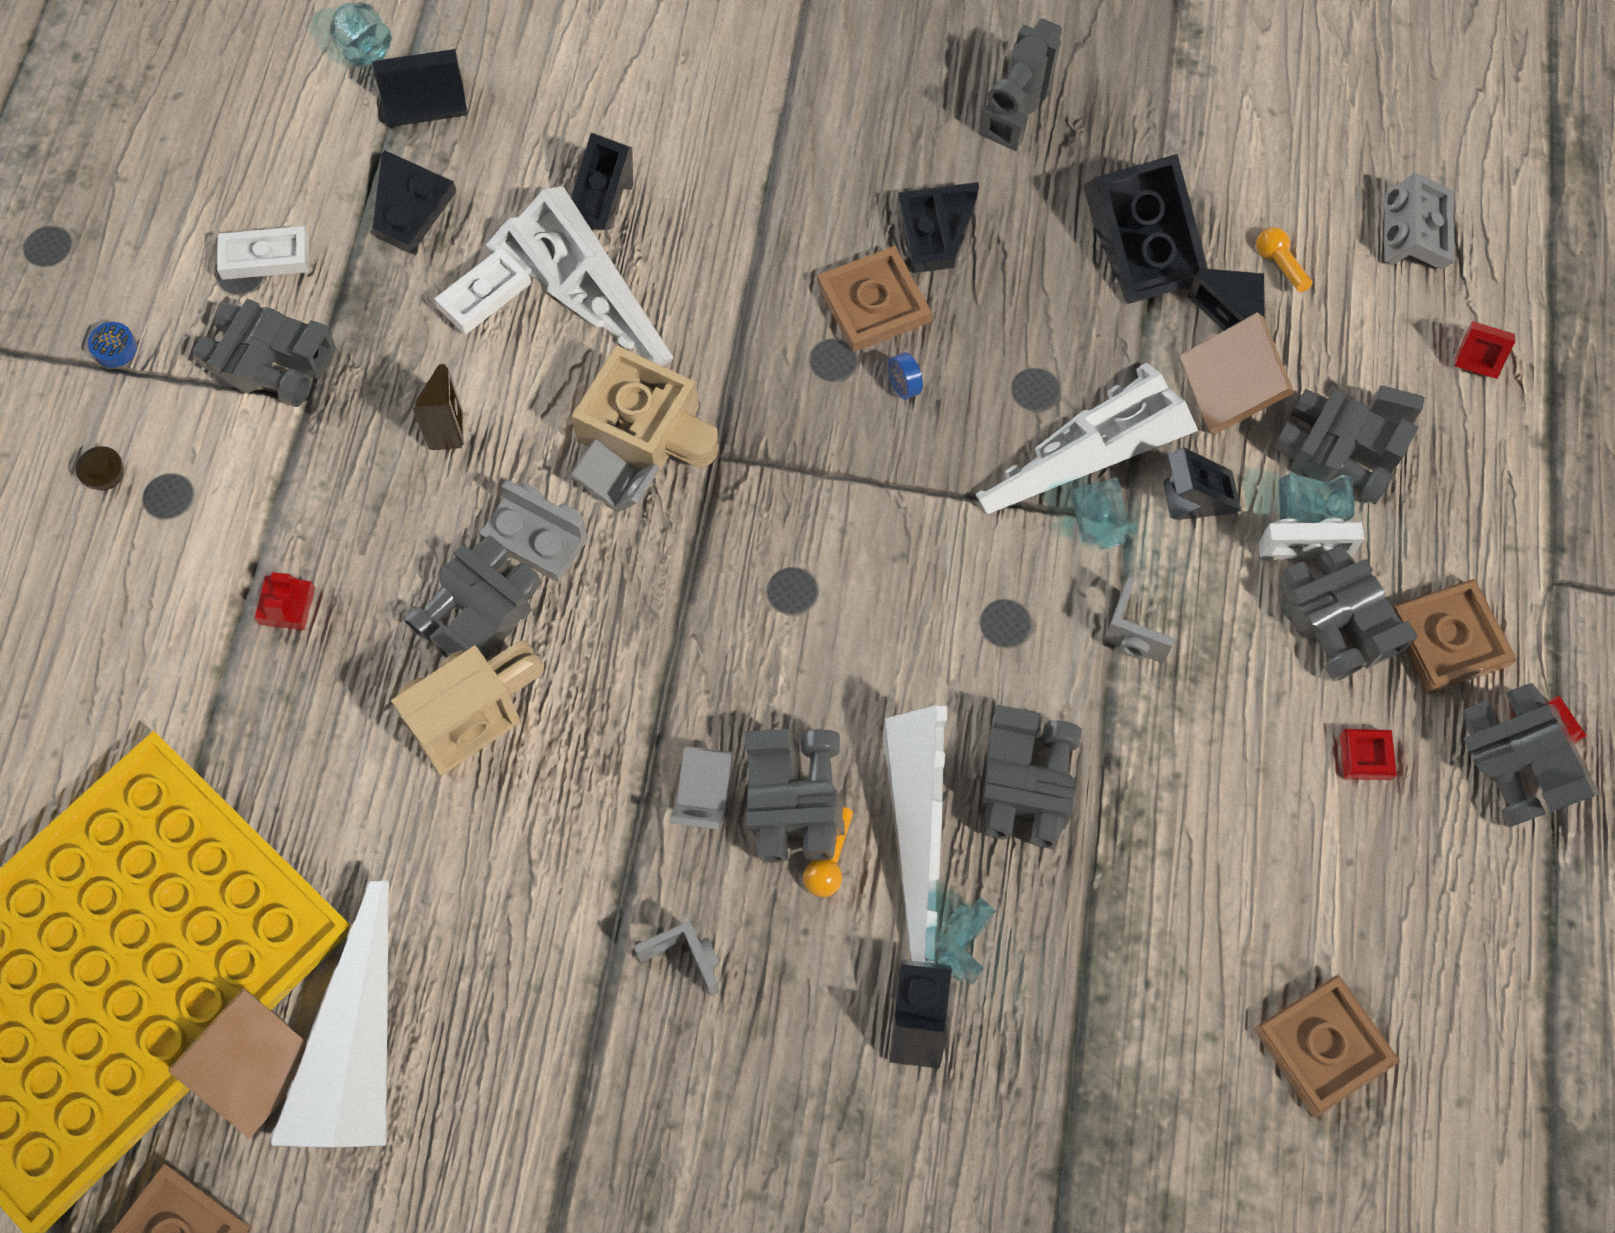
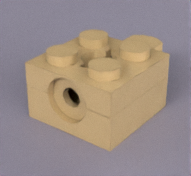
M617 345L571 416L577 442L588 447L592 441L597 439L638 471L655 463L660 467L654 477L655 479L670 455L693 466L703 468L715 460L719 451L717 428L694 416L699 408L696 381Z
M527 641L516 642L488 662L476 645L467 651H457L448 656L442 662L440 668L425 678H416L405 684L399 691V695L391 700L409 732L440 776L521 723L510 695L538 678L544 670V663L537 655H533L534 650Z

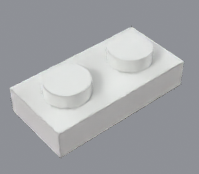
M305 226L218 233L217 271L222 280L309 272V235Z
M499 248L434 298L437 308L466 335L531 284V279L525 269L502 248Z
M1339 518L1326 519L1319 523H1300L1296 519H1282L1269 523L1258 542L1260 559H1318L1321 554L1339 545H1343L1352 557L1363 542L1364 533L1362 522L1345 523V520Z

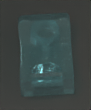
M1289 473L1279 479L1280 520L1296 519L1300 523H1319L1331 518H1339L1345 522L1353 518L1355 500L1353 496V478L1351 476L1342 474L1327 483Z
M1110 478L1070 489L1082 542L1098 543L1099 549H1105L1126 543L1125 535L1138 532L1136 522H1128L1118 478Z
M981 897L971 908L965 903L961 904L947 919L944 925L949 931L941 938L936 950L942 956L938 960L939 963L951 965V976L958 981L965 978L972 985L981 977L984 968L965 949L991 923L996 912Z

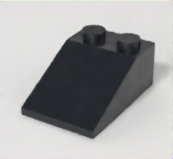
M1178 154L1101 175L1083 185L1095 230L1127 304L1192 286L1196 273L1202 268L1208 269Z

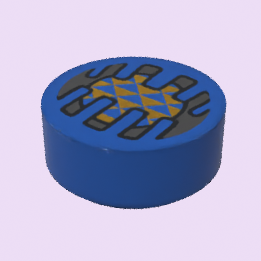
M107 322L99 325L91 332L88 338V349L100 365L116 368L132 360L137 351V341L126 325L119 322Z
M904 352L889 358L888 372L890 380L899 397L905 400L919 395L923 389V379L914 357Z

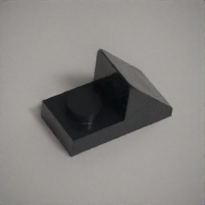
M591 132L571 199L587 224L603 230H610L622 189L632 190L634 185L633 152L631 146Z
M1185 447L1168 454L1172 472L1164 480V489L1172 519L1182 520L1229 515L1242 511L1232 470Z
M900 959L889 1063L940 1069L948 1031L946 1018L952 974L951 965Z

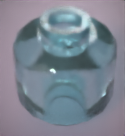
M362 2L346 3L336 10L330 23L329 32L332 41L345 59L353 65L366 66L371 65L372 61L382 60L391 46L392 35L389 27L378 12L369 4Z

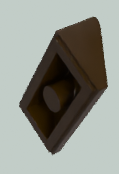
M439 364L417 397L413 411L428 449L462 448V445H464L463 409L449 368L446 367V364Z

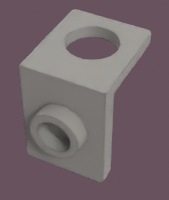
M595 439L590 443L570 473V477L616 512H619L638 503L660 467L654 463L638 471Z
M1129 576L1119 598L1104 642L1120 647V650L1130 657L1138 659L1147 657L1164 663L1175 639L1121 618L1135 578Z
M691 746L684 747L677 805L670 815V823L716 830L720 828L725 817L732 752Z
M690 921L634 946L640 963H643L687 943L709 995L712 996L719 993L718 982L712 971L713 968L720 965L708 937L701 941L698 940Z

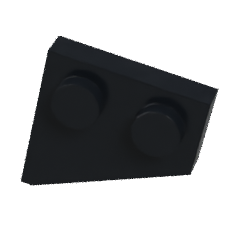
M384 150L381 154L372 225L375 237L413 254L457 192L454 181Z
M978 182L898 192L897 205L912 273L955 267L978 198Z

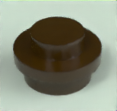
M98 446L84 452L76 463L78 479L84 486L99 491L112 489L119 484L123 476V460L114 449Z

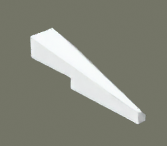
M563 186L544 188L519 217L509 218L486 244V247L492 253L502 248L529 275L545 285L548 293L595 327H603L616 336L618 343L626 349H634L646 359L661 366H665L674 359Z
M1146 362L1136 369L1138 378L1123 389L1121 386L1115 385L1107 392L1109 400L1091 410H1083L1035 448L1037 457L1022 469L1017 465L1011 466L1005 471L1007 480L988 491L981 490L975 495L984 511L990 514L1194 433L1198 429L1185 400L1171 391L1162 373Z
M937 705L885 718L883 730L911 961L935 963V926H937L936 880H939L943 806L942 785L943 767L945 766V753L943 752L944 726L947 721V706Z
M369 881L366 885L364 898L356 919L351 924L347 935L348 940L340 961L333 971L307 1039L301 1063L286 1094L287 1099L280 1118L271 1133V1146H386L389 881Z

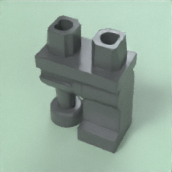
M1043 18L1039 19L1034 29L1023 24L1018 32L1017 41L1014 43L1007 76L997 81L988 93L989 103L983 111L979 135L1014 151L1018 150L1024 140L1028 114L1033 113L1038 107L1040 98L1045 100L1051 91L1061 46V26Z
M247 298L242 307L222 302L215 314L214 324L225 335L220 342L206 336L200 338L193 349V355L198 364L213 372L219 385L230 389L234 387L244 393H250L256 390L258 386L278 391V397L282 402L299 407L308 395L311 385L310 377L318 380L336 346L327 325L310 320L309 324L286 317L272 308L260 307L258 302ZM318 349V355L315 359H313V356ZM274 362L290 370L284 374L272 368L271 365Z
M1335 388L1329 398L1305 389L1291 415L1312 426L1310 431L1308 432L1287 421L1273 448L1293 459L1288 469L1289 471L1299 476L1304 473L1312 478L1313 482L1317 483L1328 482L1335 477L1361 487V498L1375 505L1393 476L1392 471L1404 457L1419 427L1404 419L1399 424L1371 412L1362 403L1345 398L1347 394ZM1363 466H1365V467L1371 469L1372 472H1370L1369 470H1367V469L1364 468Z
M491 535L477 544L472 550L465 544H462L454 552L456 558L452 559L447 565H444L440 571L442 587L424 609L419 606H413L402 617L404 622L418 636L428 643L433 642L439 654L445 659L457 651H467L476 645L487 660L513 631L520 619L523 621L532 611L528 600L541 585L539 575L523 562H520L506 578L501 575L497 570L510 555L504 546ZM456 606L462 610L448 626L444 624L439 626L437 623Z
M1343 545L1327 550L1316 560L1325 575L1323 578L1315 581L1305 562H1299L1286 568L1279 576L1281 586L1287 596L1281 609L1287 619H1292L1296 627L1295 630L1301 636L1315 637L1331 658L1326 663L1325 668L1333 682L1342 680L1363 667L1367 669L1403 653L1418 637L1408 621L1402 623L1386 599L1380 582L1371 574L1373 569L1367 559L1355 563ZM1338 628H1343L1354 648L1348 650Z
M1534 683L1523 685L1506 693L1517 717L1503 723L1499 722L1490 701H1484L1462 710L1466 728L1470 736L1463 739L1469 752L1472 753L1478 769L1485 775L1493 777L1509 806L1502 809L1501 812L1508 828L1546 814L1537 797L1527 798L1519 772L1527 769H1533L1543 791L1542 796L1550 812L1600 794L1569 732L1562 722L1556 706L1547 705Z
M997 705L991 722L979 812L984 813V835L1001 840L1010 839L1014 819L1032 823L1030 844L1037 847L1054 849L1062 829L1066 828L1072 815L1076 786L1074 778L1068 773L1069 752L1076 750L1080 746L1082 729L1078 725L1067 721L1053 720L1044 723L1042 742L1049 748L1045 767L1031 765L1040 713Z
M788 729L745 732V751L749 755L746 826L755 835L758 857L764 863L787 861L788 839L803 838V855L807 859H833L836 836L845 835V821L842 819L844 804L842 797L833 786L830 758L839 754V733L832 730L815 729L801 734V751L803 755L810 758L808 780L799 781V744Z

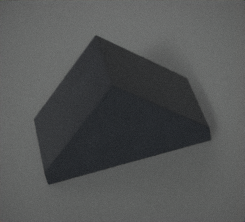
M1204 268L1196 273L1187 297L1223 331L1257 312L1265 319L1264 273Z

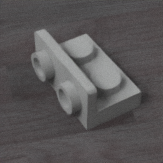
M1413 173L1388 190L1384 195V261L1394 265L1411 255L1442 270L1455 262L1453 191L1417 173Z
M505 480L501 486L504 499L479 533L481 541L491 535L504 546L510 557L527 564L530 568L559 583L588 541L582 515L569 505L560 504L557 506L545 500L544 496L531 485L522 483L519 486L509 480Z

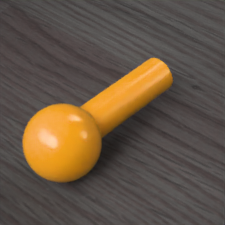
M1270 227L1263 230L1258 235L1255 244L1259 255L1267 260H1274L1298 292L1308 290L1313 281L1289 251L1290 238L1288 234L1278 227Z
M843 807L842 817L845 821V835L836 836L833 859L813 860L804 870V885L814 896L829 897L836 893L841 886L842 872L837 863L853 816V811L847 807Z

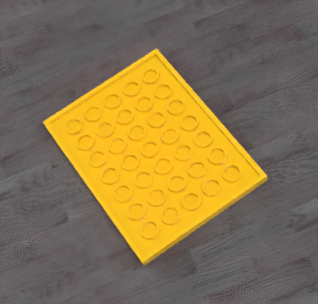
M154 730L0 868V1207L23 1233H45L190 1091V1089L170 1074L168 1069L243 988L272 1010L347 937L351 927Z

